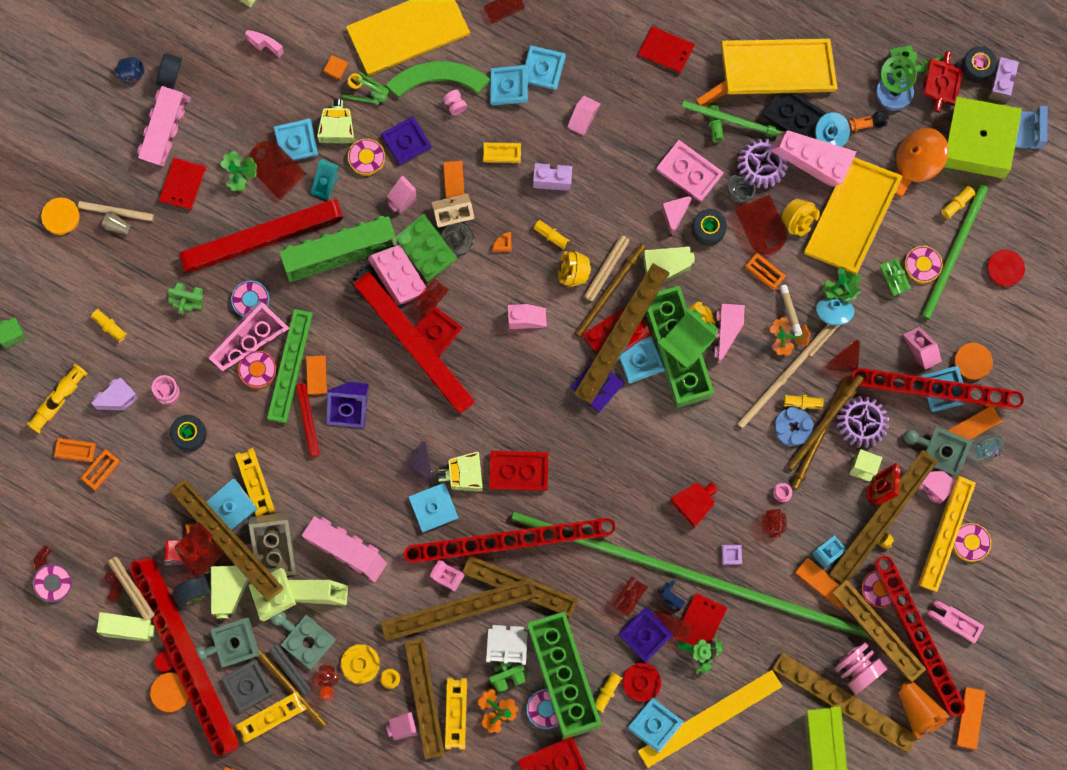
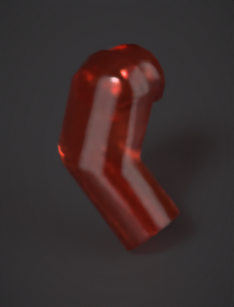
M46 545L42 547L34 558L36 571L42 565L47 564V557L52 552V549Z
M107 572L104 578L111 587L108 599L117 601L123 586L114 572Z

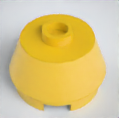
M795 199L784 209L782 221L791 234L804 236L811 230L809 226L814 219L818 220L820 212L814 203Z
M575 250L564 251L560 257V261H563L561 271L558 270L559 282L567 285V287L585 284L591 272L589 258Z

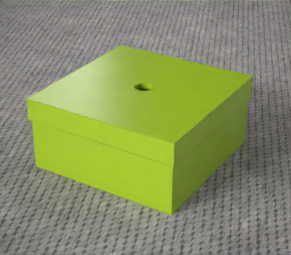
M956 97L947 142L949 153L944 167L1006 179L1011 171L1022 109Z
M841 706L807 710L804 714L809 770H847Z

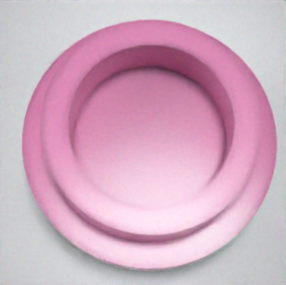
M779 483L773 489V496L779 502H787L792 497V489L786 483Z

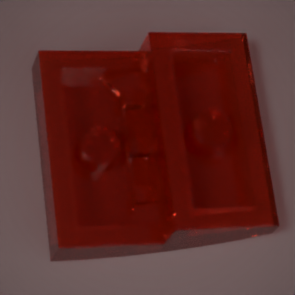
M200 522L174 546L183 563L197 579L224 554L211 540L213 535Z

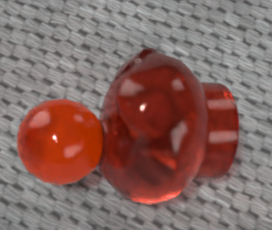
M331 665L320 666L319 672L315 675L316 684L322 687L320 696L324 700H330L333 697L334 691L331 687L335 686L339 680L338 674L335 673V668Z

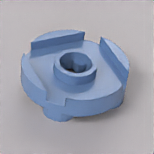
M888 74V80L893 85L895 81L892 75ZM880 80L876 88V98L883 109L892 111L902 110L912 100L914 87L912 86L909 90L894 96L885 87L883 81ZM908 81L904 85H900L899 88L907 86L910 83V81Z
M791 407L778 415L774 425L775 434L778 440L786 446H800L812 434L814 423L805 411ZM796 423L799 430L790 431L791 427L789 424Z

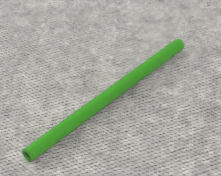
M981 184L976 192L921 317L926 320H930L989 189L985 185Z

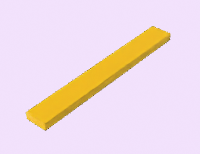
M773 670L684 722L660 753L656 752L649 745L638 750V753L646 767L649 768L777 691L782 685Z

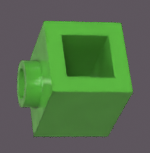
M912 45L891 49L887 55V59L895 55H903L911 59L914 64L917 62V54L913 51ZM901 60L894 61L890 66L901 63Z
M16 318L0 322V344L5 349L27 339Z

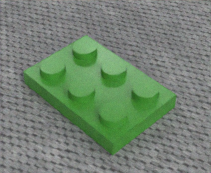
M425 214L421 215L396 236L398 243L427 282H431L458 260V257Z

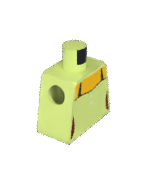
M333 99L332 108L323 109L318 130L319 143H355L350 109H343V100Z
M479 452L449 459V469L438 470L439 482L451 481L452 490L483 491Z

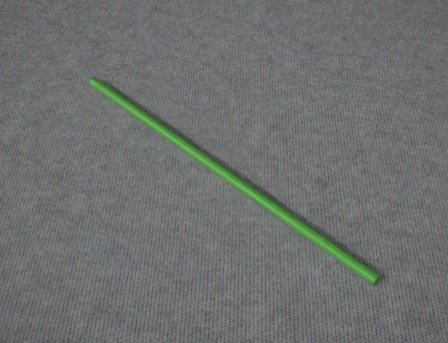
M516 512L513 513L511 519L512 522L531 528L552 525ZM564 528L562 534L564 537L570 538L573 536L574 531ZM551 530L545 531L546 533L554 535V532ZM595 538L573 541L872 640L859 625Z

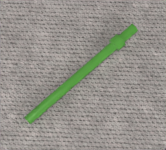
M683 100L681 105L682 108L764 133L765 136L770 138L777 137L778 134L782 133V131L776 130V127L760 125Z

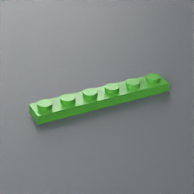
M297 309L293 311L267 417L268 420L287 424L313 318V313Z

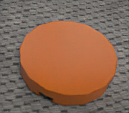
M979 343L963 345L954 357V366H959L961 377L971 381H977L987 376L993 364L991 353L985 346Z
M176 673L160 675L151 686L150 696L152 703L164 712L174 713L185 707L189 701Z

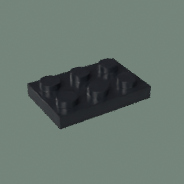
M777 93L762 116L784 131H791L815 138L816 124L827 113L797 93Z

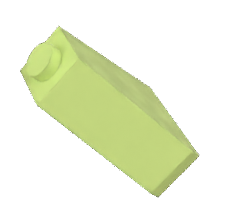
M690 247L644 250L643 255L645 275L652 263L670 273L664 284L689 271L695 262L694 253H690Z
M236 566L211 567V614L216 616V619H228V616L234 615L249 580Z
M288 580L295 602L347 605V585L332 580Z
M100 612L97 633L103 637L150 641L151 637H154L155 625H152L153 622L151 620Z

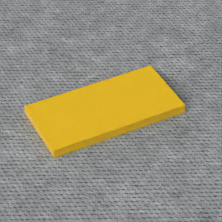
M409 0L346 26L368 77L470 35V31L455 0Z
M830 39L737 40L721 42L727 94L836 92L838 89Z
M854 157L842 184L835 187L804 254L835 267L844 268L845 271L857 275L901 183L902 175Z

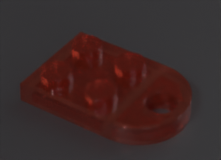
M260 142L250 152L249 157L253 158L254 163L257 165L256 176L279 200H282L307 174L280 145L274 142ZM260 149H264L266 152L265 157L259 159L257 156Z
M770 194L735 208L736 215L755 251L764 255H772L783 248L787 239V231ZM774 240L777 247L769 248L766 242Z

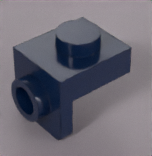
M673 579L670 583L666 581L660 590L663 593L660 598L665 600L666 605L672 610L678 609L680 611L685 601L670 592L676 581Z

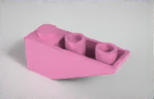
M722 304L720 310L717 309L716 321H719V328L716 330L718 333L716 339H718V346H715L714 358H718L717 364L722 362L743 327L745 305Z

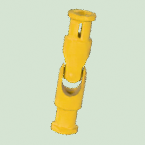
M74 363L68 375L63 376L58 383L56 392L53 391L47 396L36 410L37 413L32 420L26 422V425L38 434L41 433V429L46 422L51 421L65 403L64 398L75 391L78 387L77 384L83 376H87L88 373ZM51 399L59 406L51 410L46 405L47 401Z

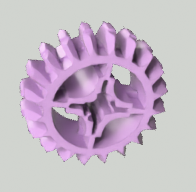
M759 138L757 144L753 140L750 142V145L746 144L744 146L745 150L740 151L741 156L737 159L740 162L737 168L742 169L739 174L742 176L746 175L744 181H747L748 178L751 179L749 185H752L753 182L757 183V189L760 188L761 184L766 189L768 183L772 187L775 185V181L780 183L781 177H784L786 174L784 171L788 169V166L785 165L788 161L770 151L774 141L772 144H769L768 138L765 140V143H762V140ZM763 151V152H765V153L762 154V155H759V154H756L755 152ZM770 155L775 158L777 166L770 160ZM766 158L764 166H761L759 169L761 161H764ZM748 160L755 166V172L750 169ZM763 172H767L770 175L761 176L760 174Z
M861 396L857 398V402L853 398L850 400V404L846 402L844 408H841L839 411L842 415L837 416V420L842 421L837 424V427L843 428L839 431V434H846L843 440L846 441L850 438L849 444L853 445L854 442H857V448H860L862 443L865 448H868L869 443L875 446L876 441L881 442V436H885L887 434L885 429L889 428V425L885 423L888 422L889 418L883 417L887 411H880L882 404L874 405L876 399H873L870 403L869 397H866L863 402ZM862 408L859 416H849L851 411ZM869 411L875 415L877 422L869 416ZM864 416L863 419H864V423H866V424H865L864 427L862 428V422H860V420H861L862 417ZM848 423L856 427L857 434L851 430ZM877 428L874 434L864 436L866 429Z

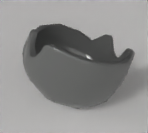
M733 175L728 180L727 192L729 198L734 202L746 203L755 196L756 186L754 182L752 185H749L750 178L744 181L746 175Z

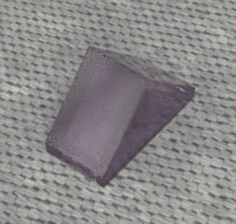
M423 441L407 463V468L431 483L434 482L426 441Z

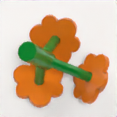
M786 317L773 320L770 332L775 333V336L778 337L776 342L772 344V349L776 351L777 355H791L794 344L791 343L790 338H794L798 346L808 345L810 332L806 325L800 326L802 335L795 336V334H790L789 330L792 328V325L788 323Z
M493 689L483 692L477 704L482 710L491 707L496 709L498 715L493 712L484 714L481 724L489 733H499L502 723L500 718L502 720H514L518 707L515 706L513 699L501 700L499 702L500 706H497L494 703L497 696Z

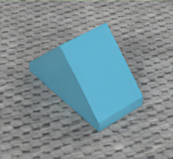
M834 535L817 548L812 555L825 569L845 553L847 549Z

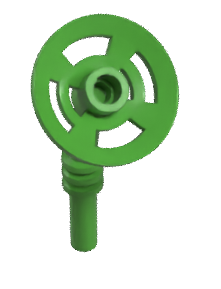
M903 55L890 57L886 60L881 70L883 84L887 89L895 93L909 90L916 81L917 73L926 71L929 59L915 65L911 59ZM944 55L936 57L934 59L938 61H943ZM901 60V63L890 66L894 61ZM887 73H891L895 81L893 85L889 82ZM908 81H910V83L907 86L899 88L900 85H904Z

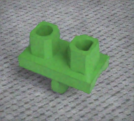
M898 258L880 264L879 267L893 297L911 290Z
M176 283L173 289L169 288L168 303L173 304V307L179 308V314L183 315L185 310L192 311V309L202 311V288L194 287L191 293L185 292L186 286L181 283Z
M499 661L500 665L495 666L494 670L495 672L503 670V672L489 677L491 685L494 684L498 693L508 690L505 679L512 677L515 686L525 683L523 673L525 669L523 665H519L507 670V668L514 666L513 662L505 664L504 661Z

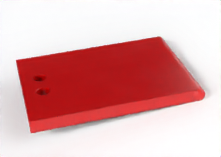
M652 26L638 56L682 73L695 44Z
M174 157L159 202L192 210L207 166Z
M696 592L674 638L693 646L701 639L711 644L727 607Z

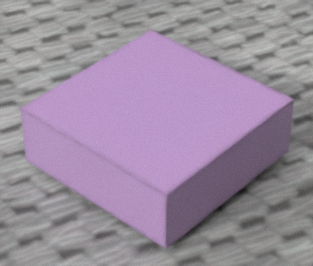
M741 545L721 546L722 565H742Z

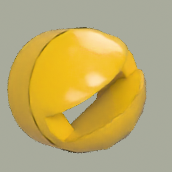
M354 73L348 77L347 84L350 88L357 89L361 87L362 83L356 80L357 77L362 79L359 74ZM350 79H352L358 85L356 86L353 82L350 81Z
M885 532L877 544L884 549H889L892 547L891 544H894V538L888 532Z

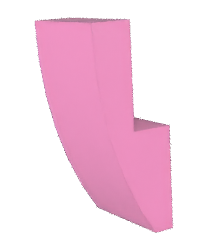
M247 30L245 32L247 40L259 51L266 46L277 57L284 53L283 46L274 39L255 31Z

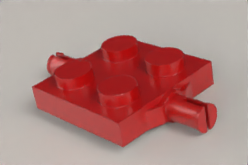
M948 51L944 52L943 61L933 58L929 59L921 94L935 100L933 111L936 113H941L942 103L955 106L956 97H958L963 70L954 67L950 63L952 53Z

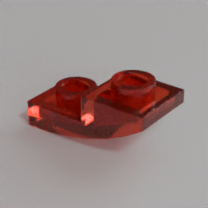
M655 610L654 615L674 635L672 638L687 644L694 625Z

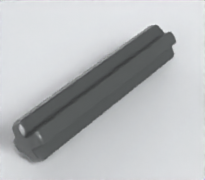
M279 645L273 646L270 649L273 657L303 696L307 695L311 688Z

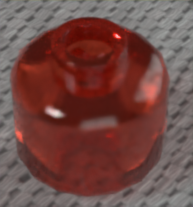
M781 509L766 510V513L762 515V531L769 534L770 538L781 537V533L787 531L786 514Z

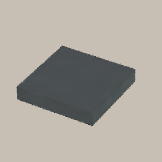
M256 659L221 678L240 714L275 694Z

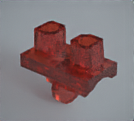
M434 278L416 299L413 306L428 317L448 293L449 289Z
M631 576L612 606L629 617L648 586Z

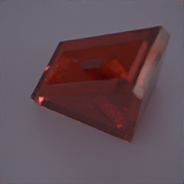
M857 339L832 359L826 366L827 369L853 372L855 369H858L860 341Z

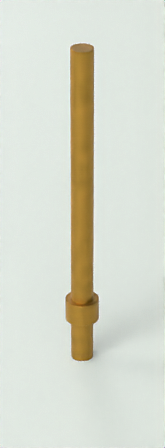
M640 243L635 252L626 259L627 262L575 332L577 336L582 337V334L588 329L631 268L635 267L640 261V256L647 248L644 244Z
M857 375L852 383L844 388L842 396L787 465L789 468L795 469L847 400L855 395V390L864 380L863 377Z

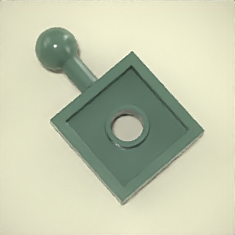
M939 427L935 428L931 440L919 437L915 430H907L903 436L904 441L909 445L917 443L926 447V453L938 461L935 468L954 476H959L973 443L969 439ZM945 446H950L953 450L950 457L942 455V449Z
M284 611L271 617L273 624L282 625L290 632L281 646L310 670L315 667L336 641L332 635L307 615L304 616L297 626H294L286 619ZM306 637L313 638V647H304L303 640Z
M249 617L210 630L215 645L206 649L200 646L195 648L201 662L205 661L207 656L218 653L222 668L260 655ZM233 637H236L239 640V646L237 648H234L231 645V640Z

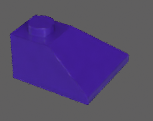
M348 382L328 390L326 425L365 428L369 384Z

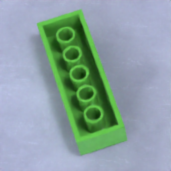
M379 216L372 222H361L356 224V227L350 229L342 228L332 235L323 234L319 239L313 241L308 239L301 242V245L286 246L279 252L290 283L397 246V240L389 216Z
M680 286L659 291L646 313L676 408L710 399L714 395L702 355L687 370L658 344L687 313V306Z
M565 612L527 623L528 635L562 740L599 729L602 723Z

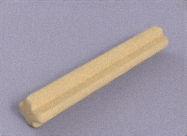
M621 235L585 293L584 297L587 300L594 301L629 243L627 237Z
M113 557L108 561L109 566L145 620H150L154 616L153 611L117 557Z

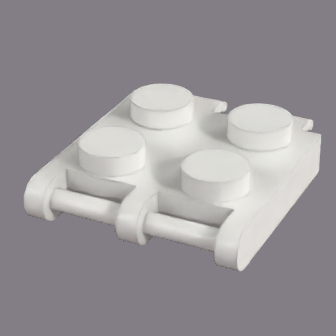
M493 625L492 629H488L486 662H490V660L504 661L505 664H508V662H519L522 665H526L528 631H524V627L510 626V630H506L504 625Z

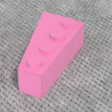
M161 86V89L157 91L155 96L157 101L155 108H152L149 118L151 120L149 126L145 127L143 136H145L143 144L141 143L138 148V158L164 167L172 147L170 139L174 138L177 134V121L181 118L183 119L185 114L184 104L185 102L189 103L191 97Z
M791 131L778 134L770 150L830 187L842 184L856 154V151Z
M258 301L206 356L219 369L224 371L290 328L264 303Z
M314 516L302 537L325 553H331L341 563L345 564L347 562V565L359 574L363 572L369 580L375 583L387 565V562L378 554L379 550L370 544L368 547L362 544L363 540L355 535L351 538L346 535L347 531L339 526L337 528L332 527V523L324 517L318 519Z

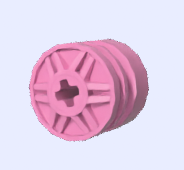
M867 643L852 649L840 659L838 665L834 668L836 672H839L842 668L847 670L840 676L842 679L849 675L853 677L848 686L855 695L888 669L880 659L873 662L869 661V658L874 653L873 650L864 655L863 651L869 647Z

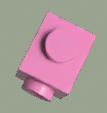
M438 560L437 564L433 566L430 574L434 581L454 592L465 576L462 572L448 566L441 560Z

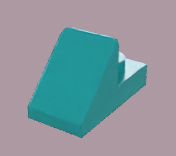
M323 159L319 161L311 194L329 200L339 178V175H337L338 165Z

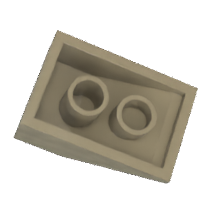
M289 512L250 517L249 529L255 557L270 573L282 568L285 570L286 576L296 575Z

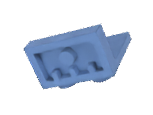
M1039 106L1036 112L1022 111L1015 148L1043 149L1047 143V106Z

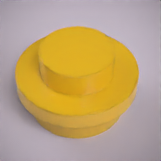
M387 669L382 672L380 681L385 688L393 689L398 686L400 676L396 670Z

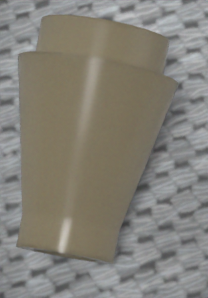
M108 212L101 224L105 230L125 235L128 234L131 227L130 224L114 213L110 214Z

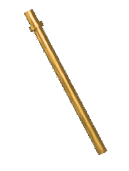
M844 377L828 412L842 396L844 388L850 385L852 380L849 377ZM830 424L809 449L799 471L794 475L795 480L791 486L792 489L798 490L802 481H805V475Z
M258 647L260 655L256 657L291 695L295 692L299 693V699L302 705L305 704L307 708L305 711L310 715V720L312 722L315 721L321 729L325 728L328 723L320 716L321 713L310 705Z

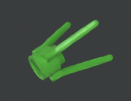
M358 71V74L365 80L359 77L356 80L373 89L371 96L374 98L342 95V98L379 105L380 102L385 103L390 90Z

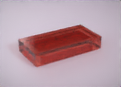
M495 0L484 6V10L492 24L525 8L522 0Z

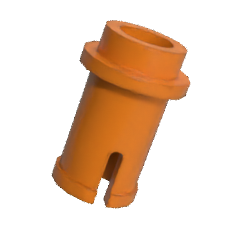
M870 115L848 120L850 131L853 132L873 127V120Z

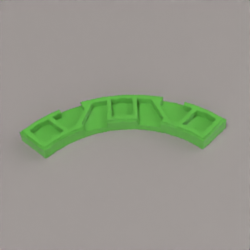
M436 61L408 68L392 78L385 86L399 99L411 89L419 86V84L429 81H454L479 94L491 79L480 71L463 64Z

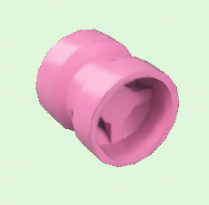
M453 90L443 97L445 105L449 106L452 116L462 113L468 107L466 102L461 99L459 90Z

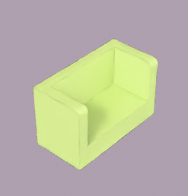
M860 449L854 457L849 475L870 482L873 475L877 474L883 457Z

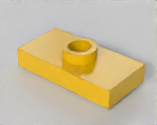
M484 142L483 162L521 163V143Z

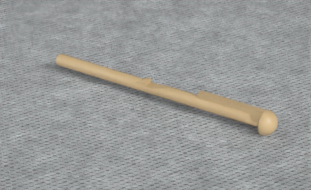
M827 324L742 417L737 425L743 429L774 393L787 382V379L809 355L812 357L841 325Z

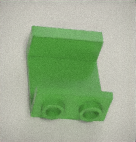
M689 308L668 335L658 342L660 347L687 370L718 337L716 332L718 328L710 321L708 323L701 319L703 315L696 309L692 311Z

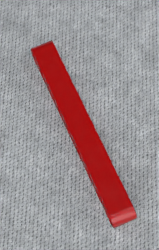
M333 199L184 250L178 256L184 273H192L337 223L344 219V215L338 200Z
M367 271L353 282L355 288L454 409L461 415L475 403L474 399L375 278Z
M865 368L855 369L852 373V381L859 373L864 374L866 377L865 381L861 382L858 388L1007 410H1018L1024 402L1023 394L1014 390ZM877 376H881L884 378L885 383L877 385L874 379ZM901 379L904 382V386L896 388L893 385V381ZM920 382L923 385V389L916 391L913 389L912 384ZM940 385L942 392L939 394L934 393L932 386ZM952 388H959L962 394L958 397L953 396L951 393ZM973 390H977L980 392L981 398L975 400L971 397L970 393ZM992 393L998 394L1000 401L992 402L990 395ZM1016 396L1019 398L1020 403L1012 405L1009 398Z
M889 556L877 558L873 563L874 572L918 660L926 668L924 672L943 710L950 717L961 716L965 711V704L893 560ZM880 560H884L887 563L886 570H882L879 567ZM889 578L895 579V588H891L888 585ZM899 595L903 596L905 599V604L903 606H900L897 603V597ZM907 613L912 614L914 617L912 624L906 621ZM916 631L922 633V641L915 639L914 634ZM925 649L931 651L932 656L930 659L924 657L923 652ZM935 666L941 671L939 677H935L932 673V669ZM944 684L950 689L948 695H944L941 691V687ZM953 702L959 707L957 713H953L950 709V705Z

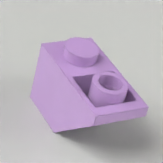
M120 377L118 380H112L103 393L99 392L93 398L94 401L91 403L97 410L124 411L138 399V396Z

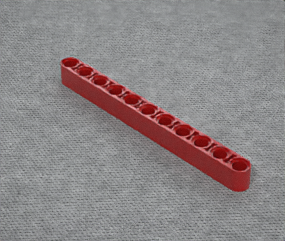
M601 518L415 544L405 548L404 557L411 563L606 537L614 533L615 523L610 518ZM603 522L612 524L610 532L602 531L601 525ZM586 524L591 525L593 528V532L590 535H584L581 531L582 527ZM566 527H570L574 531L573 536L570 538H566L562 534L563 529ZM546 530L554 532V538L550 541L543 538V533ZM528 532L533 533L535 536L532 543L524 541V535ZM508 535L515 537V543L512 546H507L504 542L505 537ZM488 538H494L496 541V545L492 549H488L485 546ZM468 541L476 542L477 547L472 552L466 549ZM451 543L457 546V551L454 554L447 552V546ZM430 546H436L438 549V553L434 557H430L427 553ZM411 549H417L418 557L414 560L408 557V552Z
M147 557L132 561L130 564L131 575L138 590L154 613L152 617L154 625L214 754L222 756L238 749L237 737L154 559Z

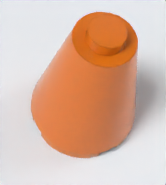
M906 682L900 686L898 694L916 739L925 737L924 732H930L931 734L947 722L946 718H950L948 713L916 683L910 684V682Z

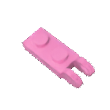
M938 600L934 601L933 605L946 613L942 617L936 612L929 610L927 615L974 644L984 626L955 608L949 607Z

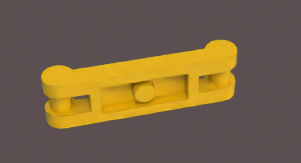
M250 448L242 454L241 452L236 453L235 457L249 497L258 509L255 511L256 516H263V514L268 512L270 514L276 512L254 448ZM251 458L252 463L245 465L244 461ZM265 500L267 505L259 507L258 502Z
M447 678L445 749H451L452 747L465 750L467 678H461V680ZM453 688H461V693H453ZM452 734H459V740H452Z
M295 692L235 725L237 731L240 730L243 736V742L246 743L305 711L307 708L305 704L302 705L299 693ZM290 702H292L295 707V709L291 711L287 706V704ZM250 724L254 729L251 733L247 729V726Z

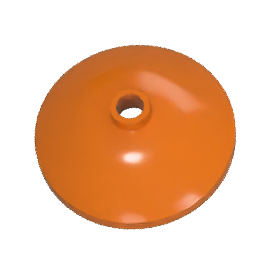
M920 128L908 134L899 145L896 153V166L900 174L913 182L927 181L936 176L942 170L948 158L949 148L947 140L939 131L932 128Z

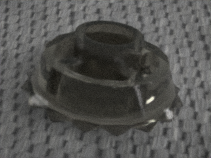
M464 222L446 225L440 233L457 257L466 255L468 251H471V246L474 245L473 239L475 236L473 235V229Z

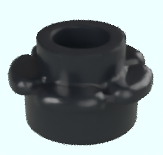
M881 111L875 112L871 116L873 126L875 128L885 127L889 116Z

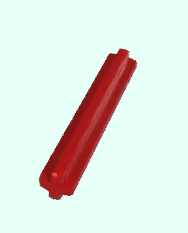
M299 383L296 385V391L309 456L311 458L318 457L320 452L306 384Z

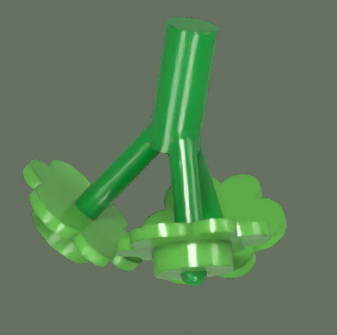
M236 151L223 155V160L220 163L221 167L226 168L228 172L234 173V175L229 176L226 186L231 188L232 191L245 190L248 183L247 179L254 178L257 174V165L254 163L253 158L248 157L242 161V158L238 156Z
M839 268L838 282L826 281L825 286L822 288L829 299L834 298L838 300L840 298L843 301H853L861 292L857 288L862 278L859 274L855 275L845 271L844 268ZM840 284L844 285V289L846 291L843 292L842 289L839 288Z
M715 636L716 645L711 646L701 639L694 646L679 641L677 648L692 653L693 659L697 660L701 665L695 673L699 674L702 672V674L710 671L712 668L711 664L714 661L711 659L704 663L705 659H709L712 655L710 650L716 649V655L719 658L718 653H722L724 646L721 641H717V636Z

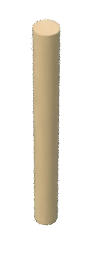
M83 201L78 203L79 209L114 213L118 216L152 222L154 219V214Z

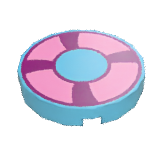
M244 281L233 290L231 297L232 306L236 313L243 317L258 301H261L268 307L269 293L259 282Z
M540 690L534 693L527 704V715L530 722L541 729H551L558 726L547 690Z

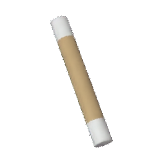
M787 285L780 286V291L795 336H800L802 331Z

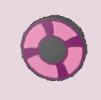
M44 564L37 569L33 576V589L36 595L44 601H61L71 591V574L61 564Z

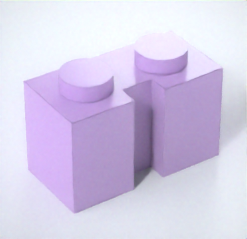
M1003 57L999 59L988 99L1007 103L1012 94L1014 85L1012 81L1016 76L1018 61Z
M535 163L533 188L570 191L573 166L557 165V169H550V164Z

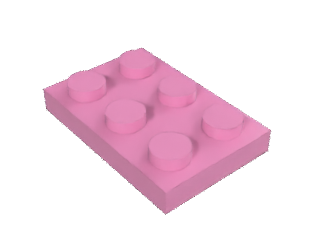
M680 140L677 141L656 168V171L700 203H702L724 174L723 171Z
M401 245L372 254L368 258L397 306L425 296L429 292Z

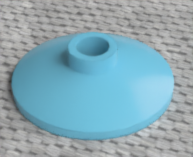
M835 112L823 115L815 127L817 140L840 147L845 145L850 135V126L847 119ZM829 128L832 130L831 134H828Z
M825 297L818 302L816 313L825 323L844 325L852 320L854 307L849 301Z

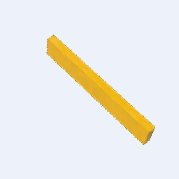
M956 476L919 579V586L934 592L938 591L976 482Z

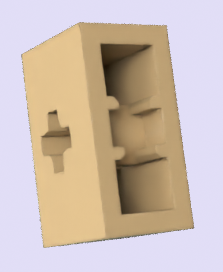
M468 194L431 202L438 227L475 219Z

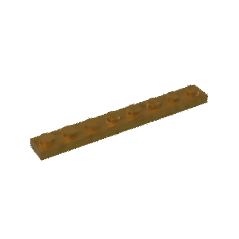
M652 263L574 393L576 396L590 404L593 403L670 273L667 270Z
M924 450L920 452L900 479L899 495L881 504L829 575L841 584L851 579L938 463L935 458Z
M186 479L170 490L171 495L268 602L284 590L283 586Z
M532 578L380 623L385 640L389 641L535 598L537 595Z
M783 652L781 653L772 668L774 672L829 706H841L842 714L905 753H909L916 741L914 733Z

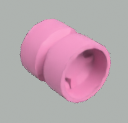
M162 375L153 381L152 392L158 402L163 405H172L177 402L180 397V389L172 377Z

